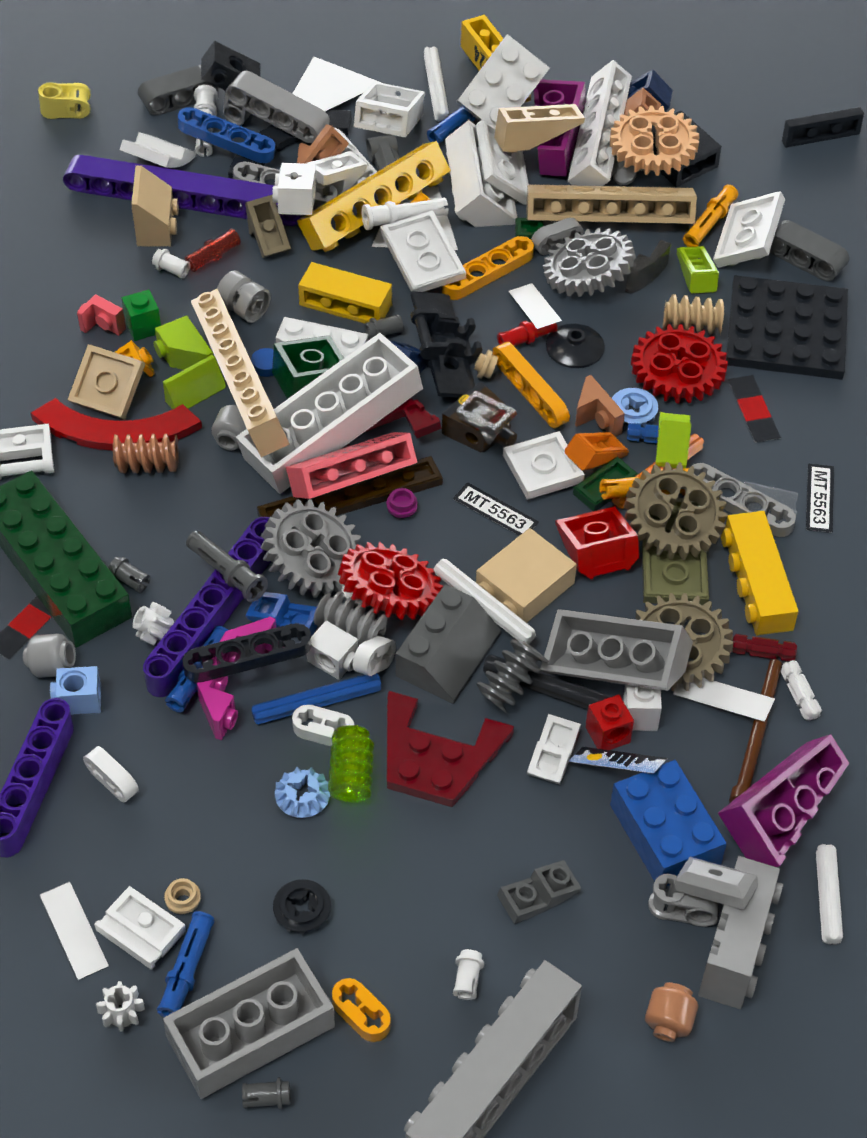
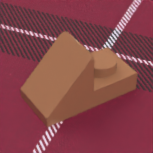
M326 124L310 146L304 143L299 144L297 163L307 164L308 162L341 154L349 142L333 126Z
M592 375L587 376L577 406L575 426L578 427L595 419L601 429H605L606 432H611L615 437L622 434L625 413Z

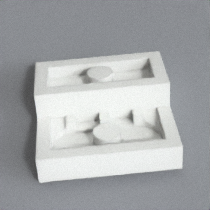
M138 132L136 142L123 139L120 147L121 151L167 168L183 166L196 156L195 151Z

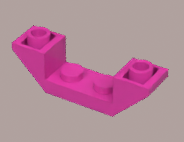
M267 617L226 631L220 642L276 628V619ZM263 643L258 645L255 651L266 654L273 647L270 644ZM228 652L223 655L222 659L226 662H235L240 658V654ZM213 657V665H217L216 657ZM228 676L197 683L199 702L215 738L219 740L223 739L227 729H233L238 718V711L235 710L234 695L224 692Z

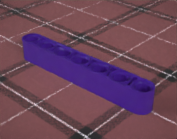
M259 517L251 522L228 552L235 560L247 562L250 570L256 575L262 574L271 562L264 561L263 558L268 551L261 549V545L265 540L261 535L266 528L265 525L269 517ZM214 570L143 664L145 683L151 695L165 697L170 694L179 681V674L184 670V655L194 648L202 647L211 636L215 627L223 626L243 600L242 592L236 587L228 586L223 575L218 570Z

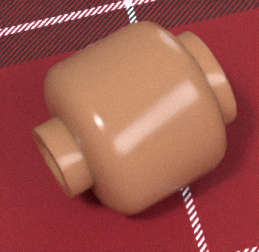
M670 982L665 983L664 987H658L653 990L645 1014V1022L654 1029L653 1035L656 1038L667 1042H675L676 1037H687L691 1033L699 1007L698 1002L692 996V990L680 984Z

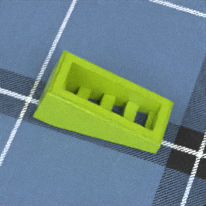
M705 247L677 248V256L690 293L716 292L719 272Z

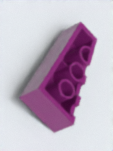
M541 79L533 90L535 106L576 104L583 114L586 102L585 82ZM580 125L537 146L540 175L567 176Z
M831 734L806 742L718 812V815L746 858L774 867H780L786 858L785 853L791 845L797 842L801 836V829L807 820L814 817L819 809L817 807L824 796L830 793L849 765V762Z

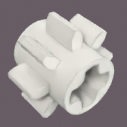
M155 602L151 603L150 608L146 606L140 607L133 619V628L138 630L136 636L140 640L154 646L157 639L161 640L174 624V620L169 617L171 611Z
M118 981L117 986H113L110 989H102L104 1001L97 1002L96 1007L99 1014H104L102 1021L105 1027L113 1024L119 1028L120 1032H123L124 1027L132 1023L135 1025L139 1024L136 1012L145 1010L143 999L138 998L137 986L129 989L123 986L121 981Z

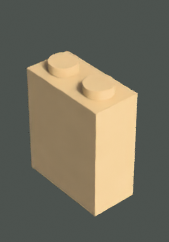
M529 528L476 570V583L527 623L575 583L577 564Z

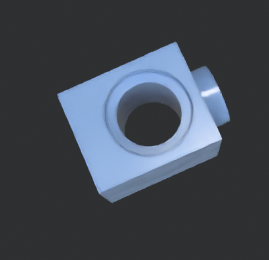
M98 667L58 668L56 670V682L50 683L51 699L60 698L65 700L69 705L71 715L101 713V682Z

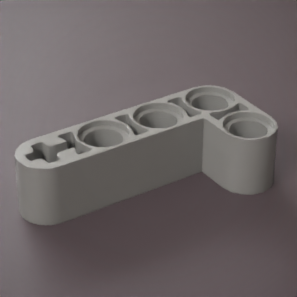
M242 71L226 90L223 114L229 122L237 125H242L253 114L307 143H313L326 124H330L328 114L321 108L249 71Z

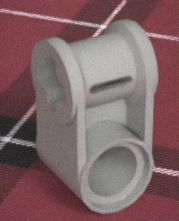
M663 874L655 880L648 907L656 918L685 922L701 927L716 924L718 921L719 903L676 891V875ZM667 883H670L669 890L665 889ZM665 904H667V905H668V907H667V910H666V911H664V910H663V909H664V906H665Z

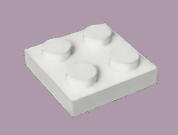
M560 431L503 448V457L527 500L577 485L584 480L585 474L565 454L567 443Z

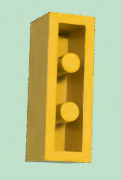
M311 262L298 284L300 306L364 324L369 322L371 318H375V320L385 318L392 306V284Z

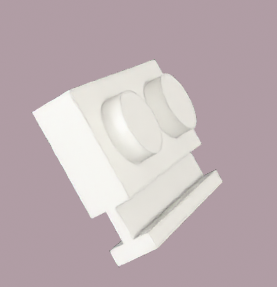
M130 886L109 907L106 915L95 923L97 932L151 970L155 967L156 961L160 957L163 958L186 932L184 923Z

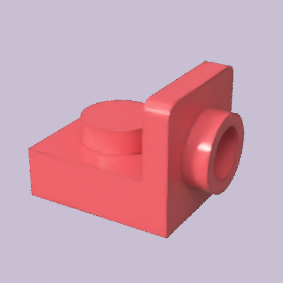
M96 294L87 303L82 304L77 311L80 330L84 333H87L96 324L102 329L109 330L118 336L126 329L123 308Z

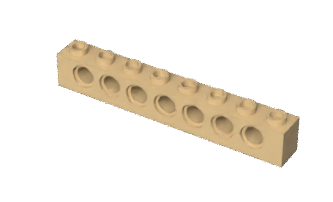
M218 289L202 293L198 298L191 300V303L260 457L262 458L290 445Z

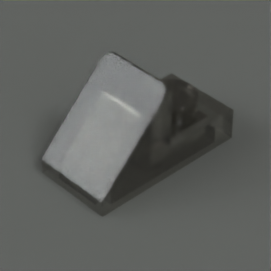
M478 391L471 394L455 410L460 420L480 430L486 443L489 445L510 425L518 414L515 409Z

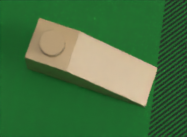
M576 104L499 108L494 138L503 152L515 153L522 150H530L583 124L585 117Z

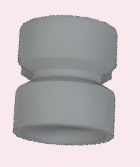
M236 270L226 274L217 287L226 308L234 311L236 315L250 323L260 319L270 304L271 293L269 290L256 282H252L249 277Z

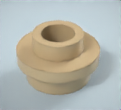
M488 350L486 354L480 353L474 366V370L478 371L477 377L480 379L482 377L490 379L496 366L498 357L492 355L493 351Z
M181 878L173 881L167 887L164 899L170 911L176 914H187L198 907L201 893L199 887L194 882ZM181 895H186L189 897L187 900L184 901L177 900V898Z

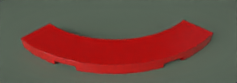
M56 398L31 412L32 420L38 425L49 424L50 433L54 436L76 441L77 445L111 451H113L114 435H118L120 442L124 443L127 434H130L133 443H137L139 434H143L145 442L149 443L151 434H155L159 443L162 442L163 435L168 434L170 442H174L176 434L179 440L202 428L201 420L183 404L160 415L128 421L104 420L90 417L72 410Z

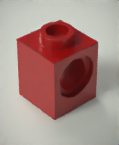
M619 694L588 705L585 728L597 749L612 750L631 742L634 719Z

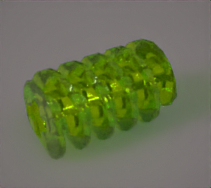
M357 725L342 726L335 729L332 734V756L330 757L331 768L329 769L330 780L328 781V790L331 796L337 800L358 803L367 801L371 797L369 787L372 785L370 775L373 773L371 763L373 762L372 751L374 750V742L369 739L370 733L365 727Z

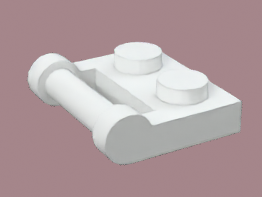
M49 424L0 430V461L42 456L43 458L1 464L0 480L4 476L25 474L31 470L34 473L43 471L45 474L55 473Z

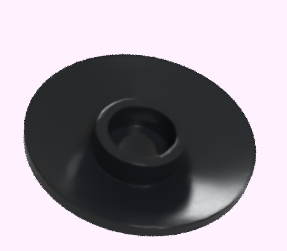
M565 324L557 327L556 332H551L548 335L546 350L551 359L562 366L585 368L600 360L604 353V341L601 335L589 326Z

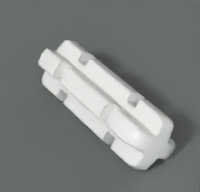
M795 660L785 662L782 665L781 674L784 680L789 682L787 686L797 706L802 707L799 710L803 718L807 721L819 718L822 709L818 701L813 699L815 695L805 675L800 674L802 669L798 662Z

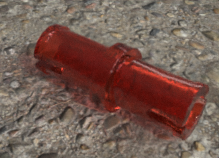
M231 228L216 239L205 241L203 247L185 256V261H189L190 269L196 272L212 260L218 261L221 259L222 254L240 245L241 239L238 233Z

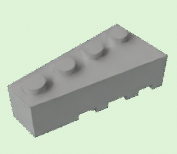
M738 856L735 869L757 875L758 886L744 910L728 905L723 906L698 996L741 1010L744 998L753 997L758 979L757 976L752 975L754 965L761 967L767 946L760 943L763 934H770L775 914L769 913L771 903L778 905L783 884L777 882L780 868Z

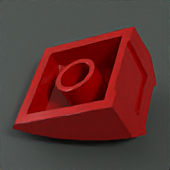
M615 506L555 521L571 560L577 564L576 568L578 571L590 579H593L594 576L622 569L628 571L639 558L638 535Z

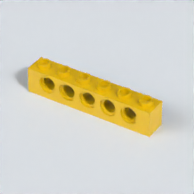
M437 141L422 144L313 210L312 215L301 217L297 222L312 251L323 249L324 252L330 251L339 245L338 240L345 237V239H348L360 232L359 227L363 225L361 213L363 205L368 204L370 207L385 205L387 201L394 202L396 205L402 204L401 201L406 198L411 200L418 193H423L422 189L427 185L433 187L443 181L442 176L451 170ZM416 168L419 170V177L416 174ZM395 181L398 182V185H399V189H398V190L396 189ZM374 193H376L377 196H378V202H377V203L375 202V199H374ZM353 206L357 209L356 216L353 213ZM332 218L334 219V221H335V223H336L335 230L333 229V227H332V225H331V220H332Z

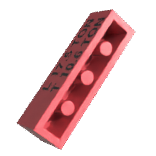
M392 432L287 466L286 471L293 497L311 499L418 462L411 434Z

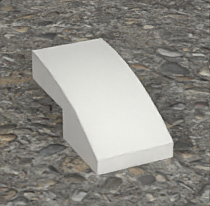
M548 714L540 740L537 741L527 775L560 785L575 747L581 724Z

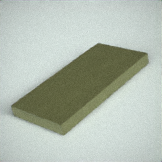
M677 498L674 504L673 511L665 528L667 533L671 532L684 498ZM690 501L694 506H700L697 502ZM650 515L655 520H661L656 515ZM680 527L685 532H691L686 527ZM645 539L642 540L643 603L657 604V596H660L665 602L669 601L670 593L674 594L676 600H681L683 593H687L688 601H693L697 595L700 596L701 605L709 601L707 552L701 549L698 557L695 558L689 551L685 560H682L679 552H676L673 559L670 560L668 551L664 550L660 556H656L657 547L652 546L646 550L647 541Z

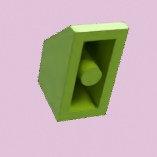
M188 316L155 328L156 341L153 342L155 351L160 358L164 357L172 368L184 370L213 354Z

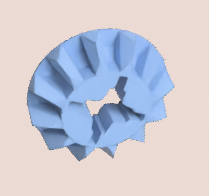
M626 388L618 391L612 397L614 402L625 413L624 423H639L645 427L648 421L654 422L655 416L658 413V402L648 391L640 388ZM629 404L635 409L639 408V412L637 413L633 409H629Z
M296 767L293 772H284L282 779L276 782V803L284 813L292 817L307 818L320 813L329 802L330 784L327 783L324 774L316 773L312 767L309 770H301ZM306 783L308 792L300 796L298 801L296 789H301L302 785Z

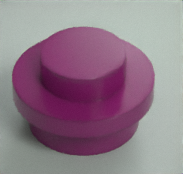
M398 488L387 498L386 507L391 515L406 518L416 512L418 501L412 491L406 488Z

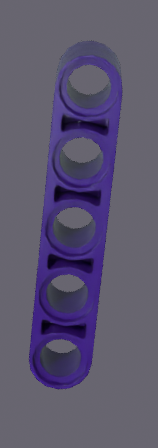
M60 698L48 699L40 706L0 792V835L10 833L5 837H0V857L8 858L21 850L73 734L74 725L69 705ZM16 804H22L19 807H13Z

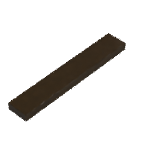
M432 456L417 460L418 463L311 498L314 507H318L321 502H324L325 510L328 512L331 508L335 507V516L386 502L390 494L398 488H406L416 493L443 485V477ZM291 496L257 506V514L259 517L270 518L276 509L281 510L285 503L293 506L295 501L299 499L303 506H305L309 499Z

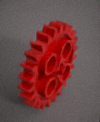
M667 324L666 331L656 327L655 334L647 331L645 338L639 337L638 345H634L631 358L632 374L637 375L636 383L644 382L643 390L653 389L654 397L660 393L663 394L664 401L674 397L677 404H679L681 398H685L688 403H691L693 396L702 401L704 393L712 396L714 389L719 390L721 382L725 381L728 361H725L727 353L721 352L722 344H714V336L704 337L705 330L697 334L694 333V326H691L687 331L684 330L682 324H679L678 329L675 330L670 324Z
M367 542L365 548L359 544L356 545L355 550L349 548L347 554L343 555L338 575L341 576L339 583L345 585L344 592L353 593L352 600L361 599L363 601L361 607L372 606L374 607L373 613L375 614L380 610L385 611V615L390 618L392 613H395L400 620H403L404 614H407L411 619H415L417 614L423 616L443 588V585L440 584L441 577L435 576L433 568H427L428 561L419 562L417 560L418 554L410 556L407 554L406 548L397 551L393 544H391L390 548H385L381 542L378 543L377 547Z

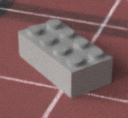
M298 948L163 1018L166 1037L200 1099L335 1027L334 1007Z

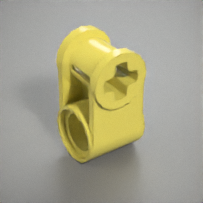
M50 82L42 84L38 89L41 115L45 118L81 119L90 113L88 100L90 99L91 91L83 83ZM77 90H79V98L76 97Z

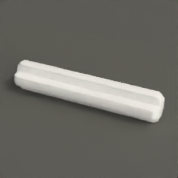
M822 844L817 847L816 851L822 941L825 944L836 945L841 943L843 938L837 852L834 845Z

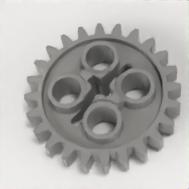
M597 228L594 233H590V230L586 229L584 235L576 232L575 238H564L566 243H556L557 250L548 251L550 256L544 258L546 264L543 265L547 283L550 284L552 290L557 288L559 294L566 291L567 296H571L574 292H577L578 297H581L584 292L588 291L591 296L596 289L604 292V286L615 287V280L624 281L623 274L631 273L630 267L635 266L634 259H636L632 241L628 240L626 234L621 236L619 230L612 234L611 228H608L604 233L601 232L600 228Z
M298 499L293 506L285 503L281 510L276 509L272 517L267 521L266 528L261 535L265 539L261 549L268 551L263 559L264 561H273L269 571H279L281 573L278 578L279 582L285 579L290 581L288 589L291 590L298 585L300 586L301 595H304L307 589H311L313 597L316 598L321 590L325 595L326 593H332L333 590L337 593L341 591L342 586H345L339 583L341 577L338 575L343 555L347 554L349 548L355 550L361 536L351 534L355 525H345L343 523L347 517L346 515L336 517L335 507L331 508L328 512L325 510L324 502H321L318 507H314L312 500L309 499L305 506H303Z

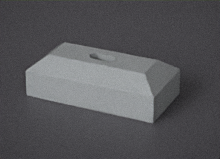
M693 857L688 858L675 879V887L678 892L742 910L745 909L758 886L757 875Z

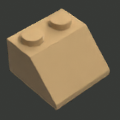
M135 166L131 205L137 246H171L172 235H177V219L173 217L179 214L178 198H173L172 187L143 166Z

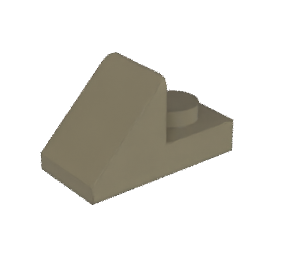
M272 195L246 202L250 236L255 235L262 258L289 251L291 247L281 217L278 214L276 203H273Z

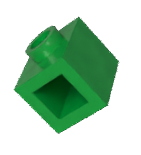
M150 290L121 297L125 323L133 340L137 341L156 335L155 328L161 326L159 308Z

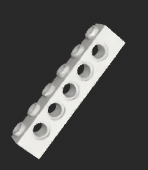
M614 60L591 77L583 111L585 121L580 125L568 182L571 185L604 186L610 181L615 155H612V148L610 147L611 128H614V121H620V115H624L632 75Z

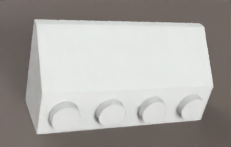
M468 120L445 139L446 155L451 170L449 174L452 182L455 213L461 220H466L475 227L514 225L515 218H517L514 198L485 181L476 125Z

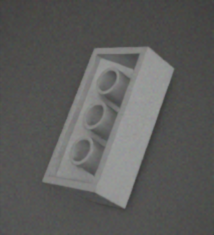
M558 609L544 657L549 662H542L540 670L544 673L668 691L685 673L693 641L682 625Z

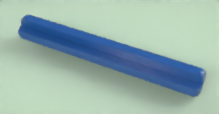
M378 673L372 676L364 674L252 706V716L256 724H262L293 715L294 711L303 705L323 707L381 690V680Z

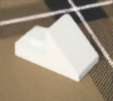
M351 151L307 163L316 164V181L322 185L332 184L338 191L337 195L351 188L365 172L368 165Z

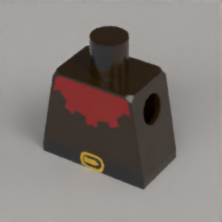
M482 382L475 385L442 413V434L480 453L486 452L496 442L503 447L514 445L517 439V434L510 430L511 409Z

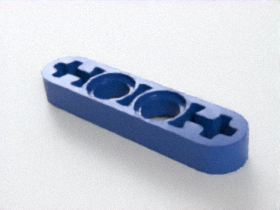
M183 108L178 113V128L187 135L259 163L271 162L275 157V142L265 135L196 108ZM217 128L221 131L218 133L209 132L208 129ZM239 137L245 139V141L238 143L232 139Z

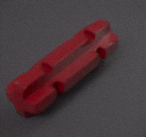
M741 634L733 636V653L745 655V652H750V656L776 659V656H779L784 661L795 660L797 653V644L795 642L783 641V644H780L779 640L755 636H752V639H747L748 635Z

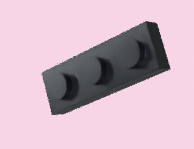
M861 107L786 120L782 143L787 148L859 135L864 112Z

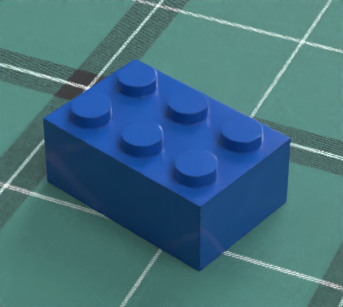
M676 760L662 764L655 773L642 772L613 784L610 806L654 882L663 874L678 876L689 857L721 865L727 843Z

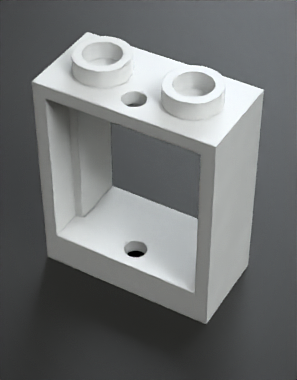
M373 82L356 101L354 127L406 137L422 118L425 92ZM396 91H399L401 96H397Z

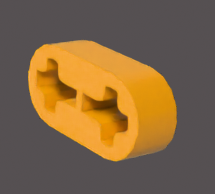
M346 978L335 984L332 990V1004L335 1011L366 1041L378 1042L386 1038L391 1028V1018L387 1008L356 979ZM345 992L347 995L355 993V1002L358 1007L350 1000L342 1002V993ZM364 1013L372 1020L381 1018L380 1027L372 1025L368 1028L367 1017Z

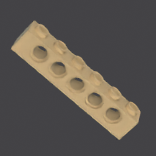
M527 184L526 214L527 220L561 221L566 218H575L577 221L695 224L697 195L693 188Z

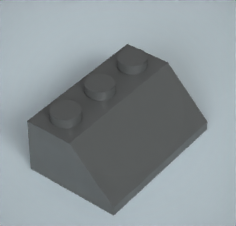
M445 584L396 652V677L454 704L500 636L501 629L474 597Z

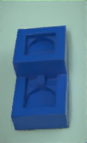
M265 592L261 598L252 602L246 613L247 619L252 622L267 617L275 618L276 628L294 623L303 624L310 630L311 637L317 628V625L314 623V614L317 607L290 603L286 594Z

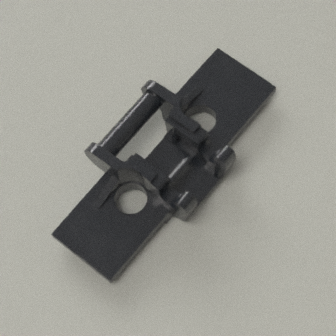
M412 291L410 295L414 311L410 317L412 323L417 328L421 343L419 349L421 357L428 359L426 365L427 368L431 369L437 395L461 398L475 386L470 364L475 363L483 350L480 341L474 342L472 348L469 343V337L476 328L474 319H467V323L459 327V318L455 317L449 295ZM444 363L451 364L456 369H449L444 366Z

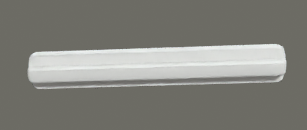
M427 46L424 49L427 78L434 118L437 122H440L448 117L449 110L438 49L434 46L431 48Z
M441 559L435 565L434 571L438 577H441L449 586L474 597L493 621L520 642L525 641L528 644L534 640L536 633L530 625L447 559Z

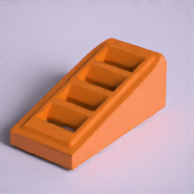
M611 432L575 434L565 448V454L581 470L598 467L609 463L617 456L619 458L626 457L629 453L628 449Z

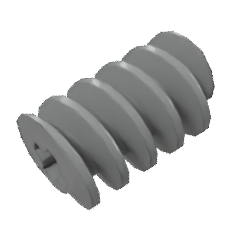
M341 591L337 592L334 597H331V593H326L321 598L314 614V623L317 626L321 627L325 621L332 623L358 639V647L363 642L376 636H384L388 617L385 614L376 620L377 613H373V609H371L365 615L366 607H361L362 603L355 609V600H352L351 597L343 603L345 594Z

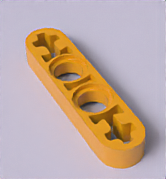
M517 236L465 263L463 267L466 271V279L442 286V294L449 295L451 300L462 299L525 265L533 258V241L528 237ZM496 259H502L506 261V263L498 265L493 263L492 261ZM473 271H480L484 273V275L480 277L472 276L470 273Z
M505 342L493 348V355L498 357L496 363L498 368L550 427L555 429L569 422L570 414L565 403L510 342Z

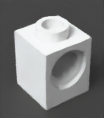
M325 621L311 637L312 646L307 653V661L340 680L347 671L351 672L353 670V658L358 648V639L332 623Z
M625 685L623 702L634 719L633 730L658 731L662 710L661 690Z

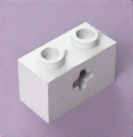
M282 163L280 173L275 174V186H273L272 195L273 203H278V214L312 215L316 192V164Z

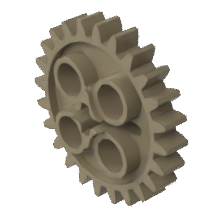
M666 462L663 471L655 464L651 473L643 470L640 479H634L632 487H629L626 495L627 499L624 503V508L627 511L624 518L625 520L632 521L630 526L634 531L638 530V541L643 539L647 541L646 550L652 546L657 547L656 556H660L664 550L668 551L670 560L673 559L676 552H679L682 560H685L689 551L696 558L701 549L707 552L712 545L711 543H717L720 537L719 534H722L725 528L723 523L728 514L723 511L727 503L725 501H718L723 492L722 490H712L715 484L714 480L707 483L703 481L706 475L705 472L696 476L694 475V466H691L686 472L683 471L682 463H678L675 470L671 468L669 462ZM685 489L686 494L671 532L667 533L665 528L673 511L674 504L680 490ZM661 490H667L671 495L664 494ZM690 501L697 502L700 506H694ZM650 515H656L661 520H655ZM680 527H686L691 532H685Z
M670 593L669 601L665 602L660 596H657L656 606L645 602V612L636 610V620L659 623L674 622V625L684 626L686 620H690L685 630L693 641L689 658L694 660L688 661L685 673L671 687L672 691L676 690L678 684H683L684 689L689 691L691 682L702 688V678L713 682L714 671L720 674L724 672V663L729 664L730 653L733 652V631L729 629L728 618L722 619L721 609L712 611L711 601L701 605L700 596L698 595L693 601H688L687 593H683L681 600H676L674 594ZM703 632V633H706V634H705V635H697V634H695V633Z

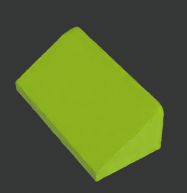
M212 354L164 380L165 402L172 409L182 404L189 409L225 389V381L215 356Z

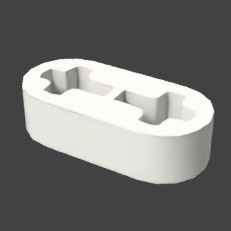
M376 636L360 644L353 658V670L372 676L388 668L395 655V641L382 636Z
M314 705L300 706L293 713L292 725L294 733L302 739L335 748H344L350 745L355 738L354 721L346 714ZM308 718L313 719V722H309L308 726L302 725V722H306ZM339 727L345 728V731H341L340 735L334 734V731H337Z
M97 746L83 757L86 767L93 776L120 801L126 802L139 792L138 785L133 777L103 748Z

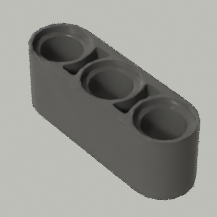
M197 65L143 82L138 88V95L150 114L161 115L196 104L194 91L198 86L210 85L217 92L219 88L201 79V65Z
M783 220L777 226L770 253L824 281L833 280L848 264L849 254L842 246L790 220Z

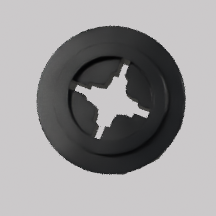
M305 879L291 881L281 887L274 897L273 912L277 924L283 925L288 932L291 930L299 931L304 935L306 931L312 929L318 931L319 926L324 921H328L331 908L330 897L327 891L314 881ZM308 899V909L310 911H302L301 914L295 916L296 907L294 905H302Z

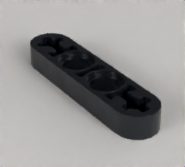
M294 623L194 648L183 657L184 674L190 681L199 683L302 657L311 649V632L305 625ZM297 637L301 642L295 644V641L291 640V638ZM281 640L283 648L279 649L278 641ZM263 643L270 644L273 647L266 654L255 651V648ZM228 652L240 654V658L235 662H226L222 659L223 655ZM213 657H216L217 665H213ZM200 662L203 668L197 669L194 663Z

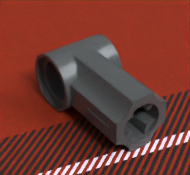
M390 134L367 138L368 157L371 163L375 162L378 171L399 159L395 135Z

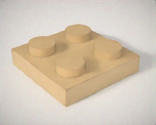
M88 344L67 400L73 404L125 420L145 363L141 360Z

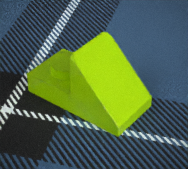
M660 412L655 461L658 467H664L665 463L669 462L671 468H676L678 463H682L683 468H686L691 433L690 415Z

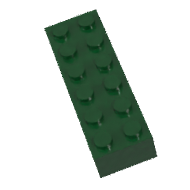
M31 470L1 485L0 547L68 639L73 643L74 647L77 648L131 619L132 612L129 594L34 472Z

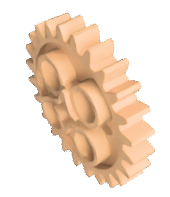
M650 105L649 110L645 111L640 106L638 113L629 110L628 116L621 114L620 121H614V128H611L610 134L612 155H617V162L625 161V168L633 165L634 172L644 169L645 175H648L650 170L654 171L657 176H659L660 170H664L667 174H670L671 168L681 171V164L689 166V160H694L695 153L698 152L699 133H696L697 126L691 125V118L683 120L684 113L674 115L673 108L665 112L664 106H661L659 110H654V107ZM652 125L655 126V131H656V135H655V145H656V148H657V155H654V152H653V142H654V141H653Z

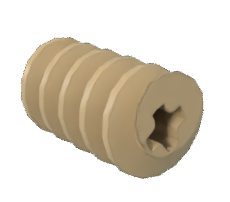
M672 294L669 301H665L662 330H666L669 323H672L674 330L678 329L679 324H684V328L687 331L692 325H695L697 334L703 330L704 326H707L708 334L712 335L715 328L718 327L721 335L724 317L723 299H718L715 307H713L711 298H707L704 304L701 305L700 298L695 297L692 304H690L688 296L684 295L681 302L678 303L676 294Z

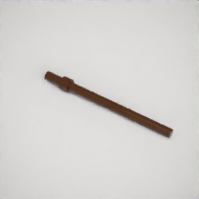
M777 659L769 661L761 695L774 698L782 668L781 661ZM770 711L765 722L754 719L737 785L733 786L730 794V803L751 787Z

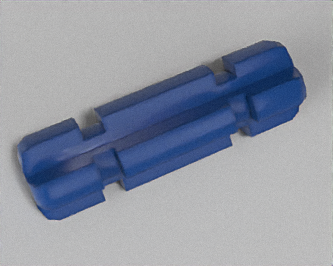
M629 423L627 440L639 442V439H644L646 443L657 444L658 425L646 424L645 427H641L639 423Z

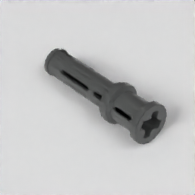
M194 531L188 536L186 546L223 575L228 586L239 589L248 602L257 601L262 597L268 587V580L263 575H256L250 570L249 564L244 560L232 558L201 531Z

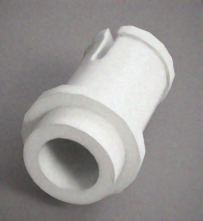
M158 249L153 255L152 264L155 265L157 270L161 271L164 269L179 276L181 279L187 276L190 270L189 261L170 254L168 249Z
M466 949L462 950L455 960L458 970L453 995L463 1000H474L477 997L479 973L484 968L485 963L480 952Z

